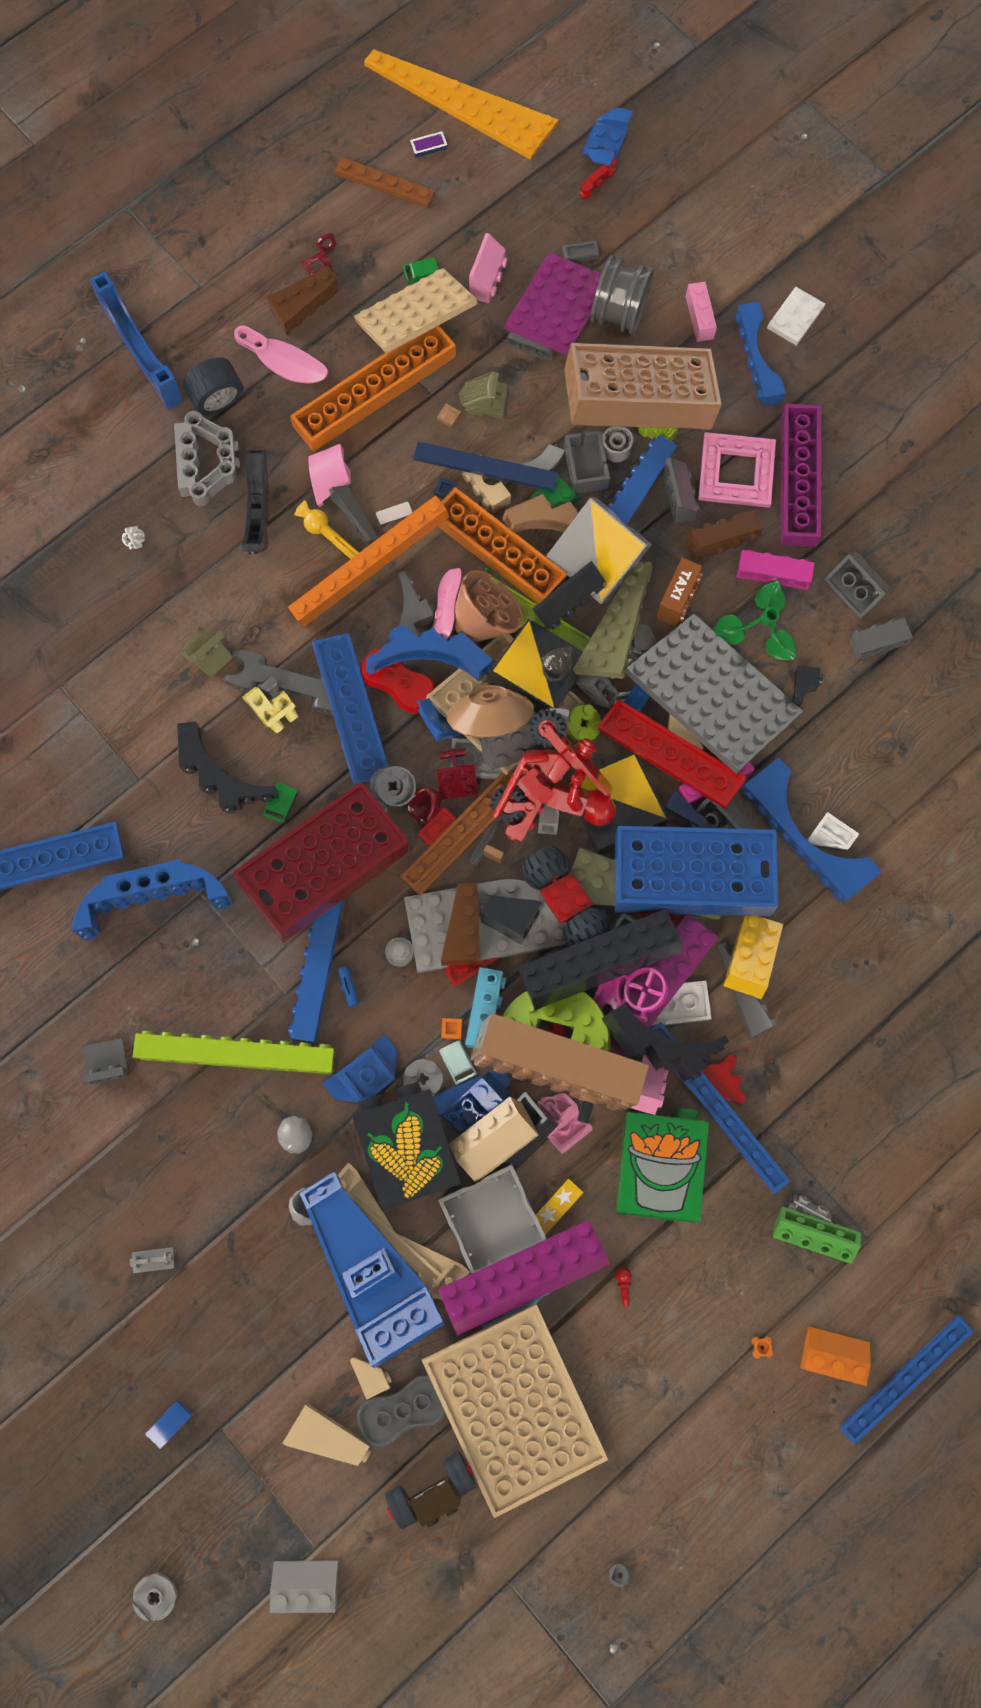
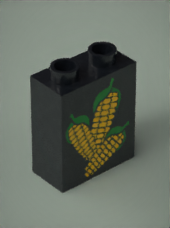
M419 1081L396 1088L399 1100L387 1104L383 1103L381 1094L358 1101L360 1113L352 1115L382 1211L461 1184L431 1090L422 1091Z

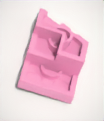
M341 444L308 457L311 483L319 507L324 505L323 501L330 496V488L345 486L351 483V471L344 462V449Z
M565 1092L556 1094L553 1097H544L537 1101L559 1124L547 1138L561 1154L593 1130L589 1123L585 1124L577 1121L579 1114L578 1106Z

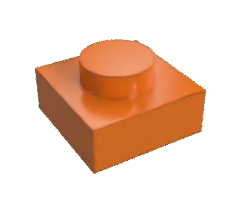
M442 1018L441 1039L461 1040L462 1019Z

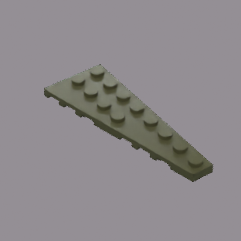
M638 562L629 571L573 669L576 674L624 678L625 666H628L629 662L627 659L628 654L632 650L631 643L636 635L640 619L639 612L643 608V597L647 593L646 585L650 581L653 569L651 562Z
M579 848L570 873L573 872L594 905L615 907V860ZM689 914L690 916H696V918L719 920L721 916Z

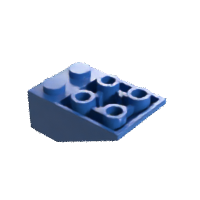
M488 1071L450 1106L442 1116L461 1135L507 1098L512 1097V1095ZM469 1092H471V1094H469V1095L462 1101V1106H460V1107H458V1108H455V1109L449 1111V1110H450L451 1108H453L463 1097H465Z

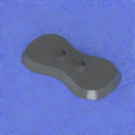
M421 1375L412 1379L402 1390L395 1394L374 1396L364 1401L357 1412V1423L365 1441L373 1447L381 1448L391 1445L411 1428L432 1426L439 1423L446 1416V1412L429 1375Z

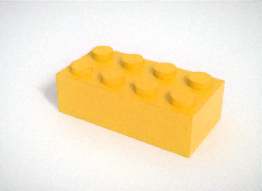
M760 916L743 917L733 948L724 987L762 999L769 984L783 924Z

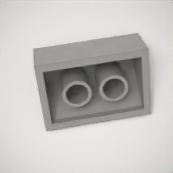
M338 1560L274 1561L270 1588V1613L336 1612L338 1607Z

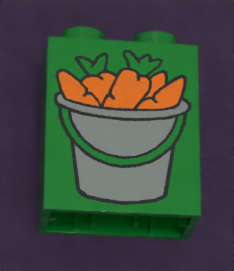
M659 1107L655 1115L634 1109V1113L627 1112L623 1121L614 1213L694 1224L700 1222L709 1122L698 1121L699 1111L691 1109H675L674 1118L658 1116Z

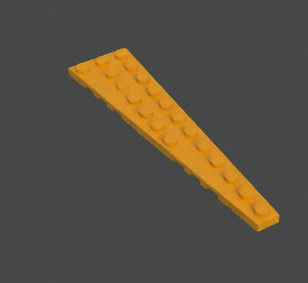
M373 49L364 60V65L530 160L558 125V119L549 115L542 114Z

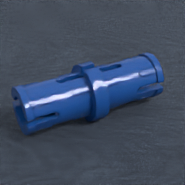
M345 966L337 969L342 984L341 991H344L347 1006L354 1007L360 1004L355 990L356 983L352 980L350 968Z

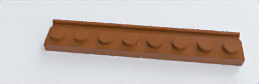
M503 772L400 876L420 896L498 819L492 815L494 811L491 810V800L497 789H500L503 785L504 787L507 786L513 774L512 772L508 775Z

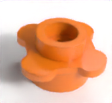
M766 1336L762 1339L754 1337L751 1343L754 1345L752 1354L755 1358L758 1359L761 1356L770 1358L773 1356L772 1339Z

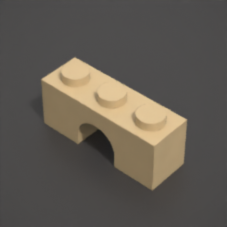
M463 471L462 476L467 483L470 482L475 495L481 497L483 506L487 510L489 509L492 514L511 504V494L501 481L495 485H488L484 481L489 477Z

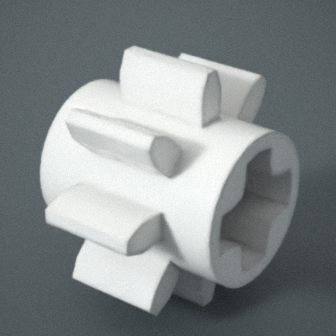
M138 526L125 528L126 533L122 534L123 543L129 546V549L141 548V543L145 541L144 532L138 529Z

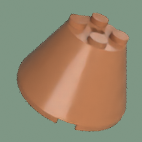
M479 570L470 571L464 576L454 609V628L458 633L462 631L474 643L516 632L522 626L521 618L523 617L520 605L511 591L502 582L498 584L492 580V575Z

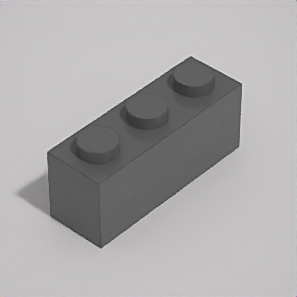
M894 618L883 625L878 623L871 626L870 629L854 631L849 639V643L856 660H860L908 645L913 636L905 618L899 620Z

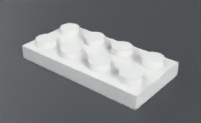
M706 981L684 983L651 1027L656 1026L660 1022L664 1025L710 1021L711 1012Z

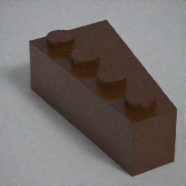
M751 510L734 515L729 521L725 518L720 519L712 526L710 523L703 524V528L699 530L696 527L690 528L685 545L694 563L704 562L713 555H721L730 548L735 549L747 541L753 542L757 540L763 528L755 512Z
M458 883L441 957V966L481 965L478 883Z

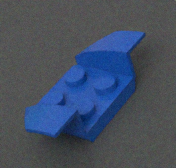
M615 108L598 118L585 144L583 155L590 157L594 163L607 166L611 165L613 158L617 160L626 139L628 122L633 111Z
M430 698L417 701L420 706L418 712L437 742L463 736V734L452 729L447 719L433 706Z
M383 1035L369 1049L322 1084L331 1096L337 1100L358 1103V1101L370 1098L395 1080L397 1049L388 1037Z

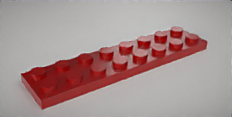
M619 699L597 726V730L724 809H726L747 779L746 776L739 772L736 774L723 762Z

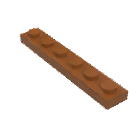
M343 157L340 158L335 168V175L426 208H429L435 196V190Z

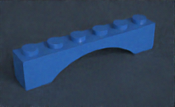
M759 301L738 305L734 319L735 323L739 325V337L744 342L743 351L748 356L747 364L748 368L752 370V383L757 388V399L760 400L762 406L782 403L785 396L782 379L766 365L758 350L757 332L763 319Z

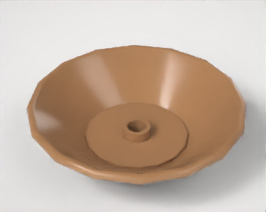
M487 685L473 690L455 702L448 711L447 722L453 730L466 736L479 738L497 737L515 732L525 726L534 715V705L526 696L501 686Z

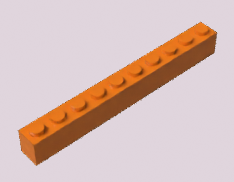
M435 495L288 607L304 628L449 518L447 509Z

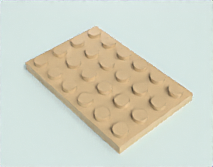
M443 268L426 278L420 279L417 283L407 286L404 290L392 294L389 298L377 302L374 306L362 310L354 318L356 323L384 352L388 353L477 305V300Z

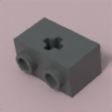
M580 675L576 681L581 690L597 706L610 708L620 694L606 677Z

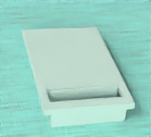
M460 1040L439 1050L456 1085L477 1075ZM473 1069L474 1073L458 1081L455 1080L454 1077Z

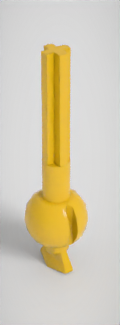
M306 500L297 507L294 515L304 518L303 524L308 532L312 534L321 533L350 559L360 553L328 525L329 520L325 512L319 509L310 510Z

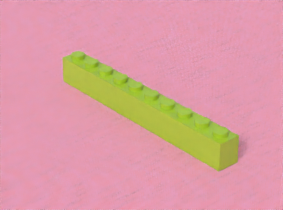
M142 1031V1034L136 1033L133 1058L137 1060L332 1075L334 1071L335 1050L331 1048V1045L327 1044L311 1047L310 1043H299V1046L292 1045V1042L280 1041V1044H272L271 1040H260V1043L252 1042V1039L248 1038L232 1041L233 1038L221 1037V1040L213 1039V1036L201 1035V1038H193L192 1034H181V1037H176L174 1033L162 1032V1035H154L152 1031Z

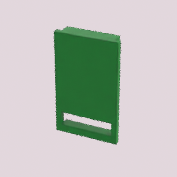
M435 258L402 265L407 284L418 282L420 279L426 278L438 270ZM408 266L410 267L411 275L413 278V280L410 281L408 279L407 271L405 268Z
M277 782L275 786L278 790L279 798L268 802L262 815L282 824L287 817L298 790ZM270 810L277 814L283 815L284 818L282 820L272 815L266 814V811Z

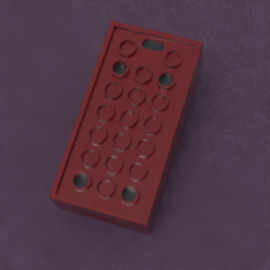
M360 782L239 867L233 874L239 888L284 944L405 856L409 850V840L363 783Z

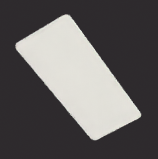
M405 502L378 511L376 515L379 523L384 524L408 516L412 513L409 503Z

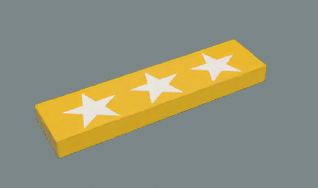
M569 1178L536 1214L545 1235L583 1194V1191Z

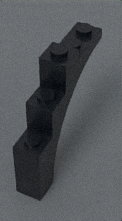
M248 450L246 452L247 518L242 551L248 552V554H258L268 547L267 522L269 515L267 497L269 495L267 457L266 450Z
M197 722L177 723L179 767L187 774H194L198 771L199 787L203 792L211 794L216 793L218 790L219 807L223 812L235 813L237 812L236 810H242L241 802L253 804L255 801L272 802L274 799L279 798L276 786L246 784L221 771L206 753L202 742L201 730Z
M625 1003L601 1018L627 1058L630 1059L636 1056L638 1059L645 1054L656 1071L661 1067L666 1070L673 1065L683 1082L689 1078L694 1081L703 1075L701 1071L707 1067L705 1063L712 1059L710 1055L714 1053L716 1056L725 1050L723 1046L730 1042L726 1035L714 1041L701 1044H686L672 1041L646 1027L634 1016Z

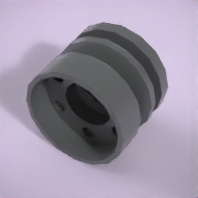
M386 766L378 769L373 774L370 780V791L376 801L382 805L402 806L412 800L416 792V782L411 772L404 767ZM388 783H393V789H388Z

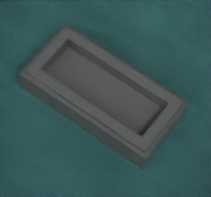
M596 240L562 245L564 258L572 262L599 259Z

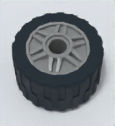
M223 357L211 358L196 365L188 372L182 383L194 408L202 415H212L233 405L240 398L244 390L243 383L232 364Z

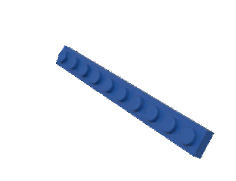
M662 1022L651 1029L665 1038L677 1041ZM673 1065L670 1066L674 1070V1072L679 1076ZM704 1074L694 1081L689 1078L683 1082L773 1194L790 1182L788 1177Z

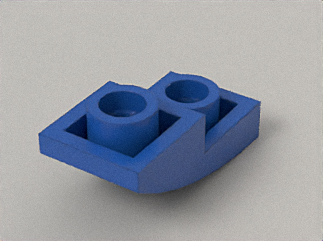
M177 1400L146 1432V1435L161 1449L192 1416V1413Z

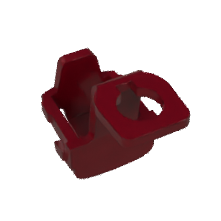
M330 232L322 236L316 243L319 253L309 257L306 261H301L303 269L309 276L327 266L333 272L331 262L325 253L336 246L334 235ZM326 239H331V243L328 246H321ZM316 261L323 262L322 267L312 272L309 265Z

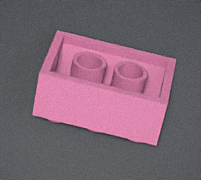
M488 233L485 234L469 276V292L476 300L490 303L491 297H495L497 291L496 284L497 282L500 283L502 268H506L508 261L506 249Z

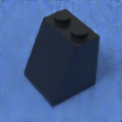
M490 896L488 900L485 899L479 908L481 910V922L521 945L541 913L542 902L538 900Z

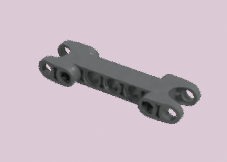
M242 650L233 651L232 658L243 664L244 669L236 675H225L223 682L228 686L248 693L254 687H258L269 676H274L277 680L279 691L283 690L287 695L313 701L311 707L313 710L333 716L322 677L319 680L266 665L268 659L257 653Z

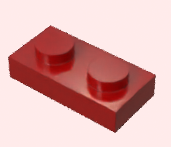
M444 807L417 834L430 847L456 818Z

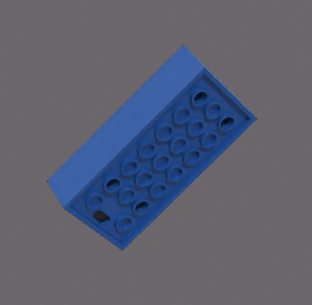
M617 827L615 835V912L657 913L666 909L668 914L772 916L778 908L776 830Z

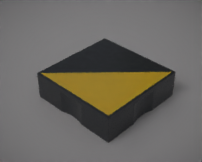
M528 619L490 671L487 683L501 686L526 696L534 705L536 713H539L540 710L560 708L569 691L576 686V681L580 675L576 674L573 669L583 651Z
M635 753L598 768L612 785L611 799L616 806V815L612 822L605 826H595L584 819L585 812L580 816L596 854L599 855L615 848V835L618 826L663 827L667 824L668 817ZM586 774L581 788L589 792L591 789L600 790Z

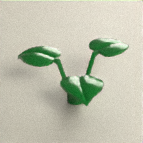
M779 581L768 583L757 592L755 596L756 606L760 609H765L757 620L742 627V622L738 617L726 615L718 621L713 629L717 637L720 636L729 645H737L744 640V630L761 622L764 626H771L770 634L772 637L766 641L767 653L777 660H794L796 657V648L791 635L784 630H779L776 634L774 633L775 622L779 618V612L785 606V596Z

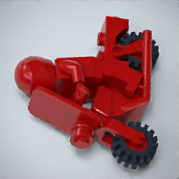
M550 709L540 710L539 713L534 715L530 723V735L532 734V739L536 740L538 745L541 743L544 747L546 745H549V747L554 746L557 750H526L522 754L507 786L504 787L503 785L500 789H497L491 800V810L494 811L492 815L499 820L501 818L504 819V822L510 820L505 834L513 841L519 840L522 842L527 831H532L536 823L534 820L536 814L540 815L545 806L543 803H547V806L577 816H582L583 812H585L584 819L595 826L608 825L616 815V806L611 799L612 785L590 760L593 756L592 752L596 751L595 743L584 738V740L578 741V746L576 744L571 746L570 741L564 735L566 729L565 719L561 717L562 714L556 713L554 709L553 711H550ZM571 765L576 770L571 778L572 784L560 780L570 769ZM586 774L600 790L591 789L589 792L581 788Z

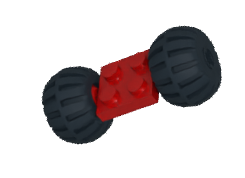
M551 845L538 850L528 857L522 865V874L530 887L540 890L539 893L560 925L570 920L563 927V938L566 945L570 947L611 931L607 916L600 910L591 908L594 904L573 872L565 876L569 871V861L566 854L558 847Z

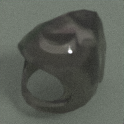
M572 647L555 648L542 658V671L546 679L552 682H560L568 677L572 668ZM544 666L550 672L560 675V677H549L545 673Z

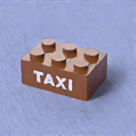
M681 558L660 603L656 617L657 620L677 627L679 622H683L686 611L693 601V596L700 586L703 573H700L702 565Z

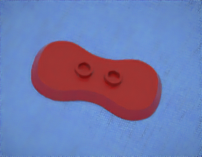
M382 647L370 651L359 666L363 682L370 687L389 693L404 711L419 713L420 706L417 701L426 699V696L437 687L434 680L424 673L409 669L402 662L384 667L371 675L366 671L367 659L371 654H376L380 651Z

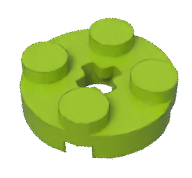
M578 705L569 710L567 734L571 739L579 741L587 738L592 741L598 736L597 726L600 724L601 719L592 705ZM581 719L585 720L586 727L580 726L582 723Z

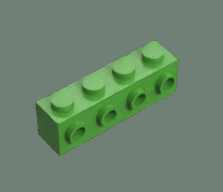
M785 1207L781 1208L774 1223L773 1238L851 1264L861 1247L860 1232Z

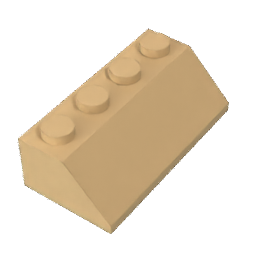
M509 1097L448 1145L460 1166L475 1182H478L539 1134L523 1104Z

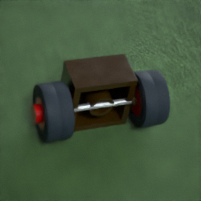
M460 1452L444 1460L448 1476L414 1494L411 1498L408 1497L401 1485L385 1493L389 1506L387 1507L388 1513L392 1520L395 1519L401 1529L416 1523L417 1519L421 1527L435 1525L439 1522V1518L442 1515L446 1514L448 1517L456 1513L461 1502L460 1496L476 1488L472 1476L474 1472L469 1462H465Z

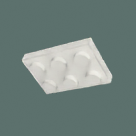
M795 287L772 318L767 329L797 346L823 310L825 303Z

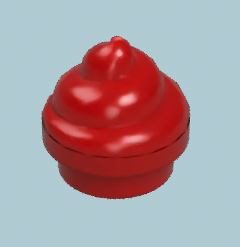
M555 1023L548 1024V1031L562 1037L565 1036L568 1030L567 1026Z

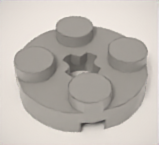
M426 1059L412 1062L405 1070L403 1076L404 1086L417 1082L420 1075L424 1074L425 1077H429V1080L426 1081L425 1085L419 1082L422 1091L430 1089L432 1096H435L443 1084V1075L440 1068L433 1061Z
M158 1572L145 1576L134 1589L133 1608L136 1614L143 1620L159 1621L164 1619L173 1610L178 1596L173 1581L166 1575ZM150 1592H158L160 1601L152 1603L150 1601L152 1597Z

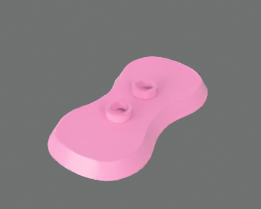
M460 568L447 571L442 577L438 589V604L432 628L446 641L451 634L454 624L455 602L462 577Z

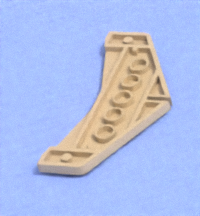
M350 1163L338 1174L346 1193L428 1287L433 1298L442 1300L438 1291L439 1288L457 1281L470 1273L462 1264L397 1234L360 1174Z

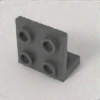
M120 1038L83 1047L87 1074L83 1075V1082L85 1084L94 1085L129 1077L123 1039Z

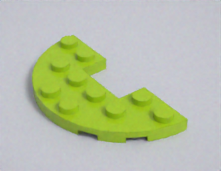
M526 991L509 1005L502 1016L535 1028L539 1027L541 1020L574 1028L571 1040L608 1052L610 1051V1031L601 1019L605 1015L600 1006L584 992L534 1010Z

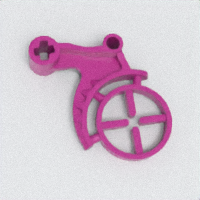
M648 967L640 968L631 975L627 974L599 985L592 999L600 1006L602 1011L605 1005L609 1004L613 1009H616L628 1002L631 1007L641 1012V1016H634L641 1022H647L646 1012L658 1009L665 1002L668 995V983L665 977L657 970ZM649 972L645 986L650 988L655 974H657L662 980L663 992L648 989V992L660 997V999L654 1005L643 1008L647 994L642 992L638 1004L635 1006L630 998V987L644 991L645 988L632 983L638 975ZM625 980H626V983H625V986H624V995H625V998L623 999V998H622V989H623L624 982H625Z

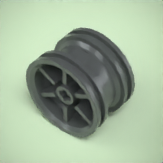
M611 254L604 266L591 311V323L595 324L599 321V325L604 326L607 321L621 325L622 333H626L628 330L629 335L634 336L649 296L654 267L650 266L647 270L646 265L641 264L638 269L625 266L623 258L619 257L618 260H615V255Z

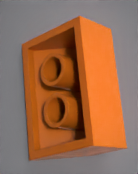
M808 1326L800 1368L867 1386L871 1366L870 1342Z

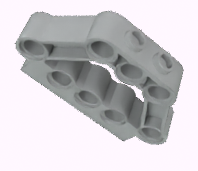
M190 411L185 416V423L174 424L178 489L181 497L191 496L195 505L205 506L226 485L232 484L237 480V468H240L239 457H236V452H239L238 441H234L232 431L229 428L220 427L202 417L200 412ZM195 435H199L219 446L217 448V455L220 463L218 467L202 480L198 471L200 466L197 455L199 445Z

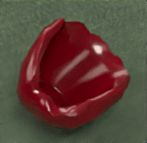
M431 787L416 789L412 800L407 804V811L411 817L415 818L420 824H428L441 809L442 799L439 792Z

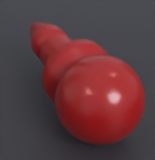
M620 1267L615 1273V1278L619 1282L617 1287H621L622 1303L625 1308H628L630 1301L628 1286H632L629 1282L632 1274L628 1268Z

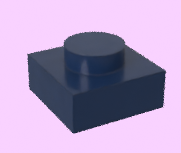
M440 477L434 496L436 495L444 499L455 487L457 488V483Z

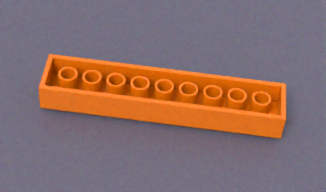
M439 325L398 348L384 353L292 414L290 417L293 428L309 448L315 452L456 358V345Z

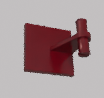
M451 748L450 751L439 752L440 760L452 758L453 767L436 769L441 799L478 795L474 764L456 766L455 757L467 756L466 748L458 750Z

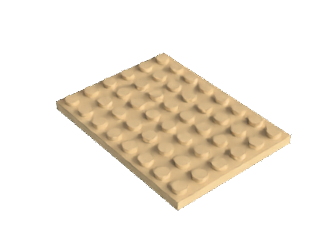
M536 1303L422 1359L494 1518L608 1460Z

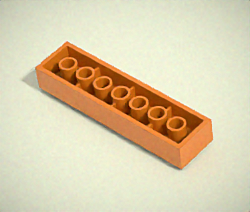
M456 487L442 500L441 503L447 509L449 518L438 527L536 604H539L567 581L568 574Z

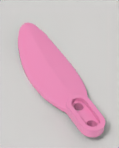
M239 326L235 329L234 336L236 342L256 353L263 364L279 376L293 382L306 384L317 383L327 377V368L320 361L299 348L280 340L265 338L247 326Z

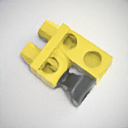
M269 676L258 687H254L242 697L265 726L270 727L275 733L280 732L284 728L279 720L283 716L289 722L298 718L294 709L296 706L285 691H279L277 680L274 676ZM260 689L268 691L272 697L270 701H268Z

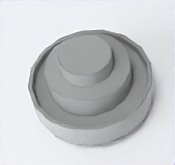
M395 938L387 944L385 954L390 964L402 967L411 962L414 950L412 944L405 938Z

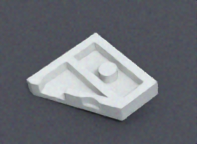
M827 812L807 841L816 846L848 850L859 833Z

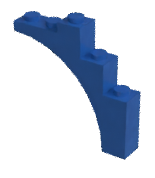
M402 624L398 628L395 627L391 630L389 643L384 644L380 651L368 657L366 671L373 675L382 668L397 662L427 659L456 666L479 681L491 671L493 660L462 631L446 641L434 628H431L428 631H424L418 638L409 628Z

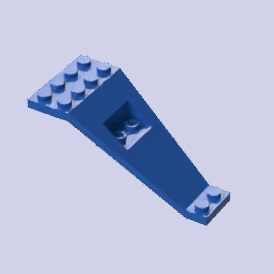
M333 1172L300 1193L371 1367L376 1368L445 1324L428 1287L346 1193L338 1174Z

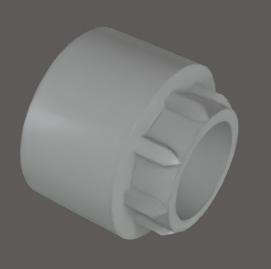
M609 427L602 437L606 459L612 462H622L631 454L633 435L626 427Z

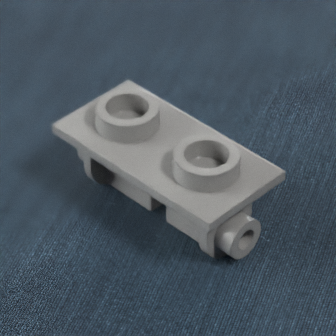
M794 1194V1203L791 1202L788 1209L831 1222V1213H829L827 1208L821 1205L816 1206L807 1197L802 1195L799 1197Z
M173 1247L132 1252L130 1266L133 1267V1273L174 1268Z

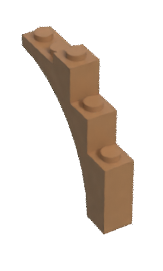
M542 494L505 510L502 520L514 533L529 529H552L565 532L579 512L572 505L571 501L552 509L550 502Z

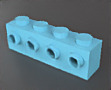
M479 968L465 1043L466 1047L474 1048L481 1023L492 1013L496 1014L497 1008H501L503 997L499 996L500 989L505 988L506 977H503V971Z

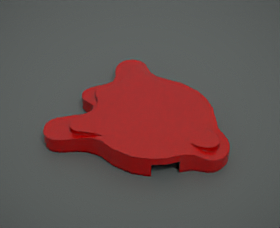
M728 1055L723 1062L707 1065L702 1070V1073L725 1101H733L737 1104H743L746 1101L745 1095L739 1089L742 1081L741 1076L732 1075L731 1073L737 1062L735 1056Z

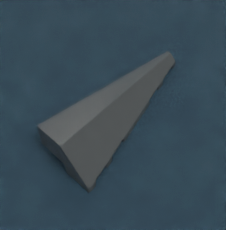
M348 485L330 488V498L351 520L355 533L367 546L376 541L378 536ZM391 561L385 567L389 570L394 564Z
M723 942L718 945V949L727 973L732 954L727 947V943ZM733 990L749 1040L777 1024L774 1019H770L766 1012V1005H763L759 998Z

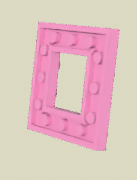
M705 432L698 500L770 508L776 440ZM721 454L756 457L753 486L718 482Z

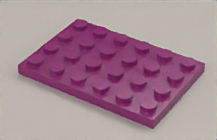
M549 252L507 320L505 329L568 356L571 343L577 342L591 318L592 306L601 273Z

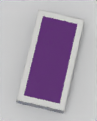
M442 131L410 140L415 158L447 149V143Z

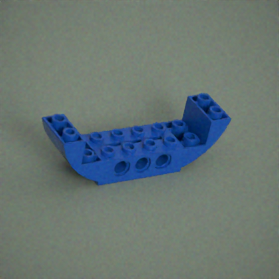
M179 859L103 877V881L95 886L79 905L74 916L72 931L80 938H84V940L94 939L96 935L101 934L97 912L108 913L113 908L125 909L135 903L138 905L147 904L149 900H164L174 894L182 896L191 890L198 892L206 889L208 900L218 909L228 908L234 902L222 884L213 875L194 865L185 864Z

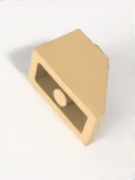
M358 1357L350 1359L366 1399L391 1387L392 1378L388 1370L384 1371L381 1366L373 1368L368 1361Z

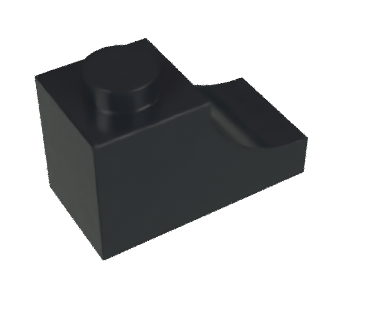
M797 666L794 672L792 699L793 703L797 706H801L803 698L807 693L816 692L817 688L822 685L823 675H820V668Z

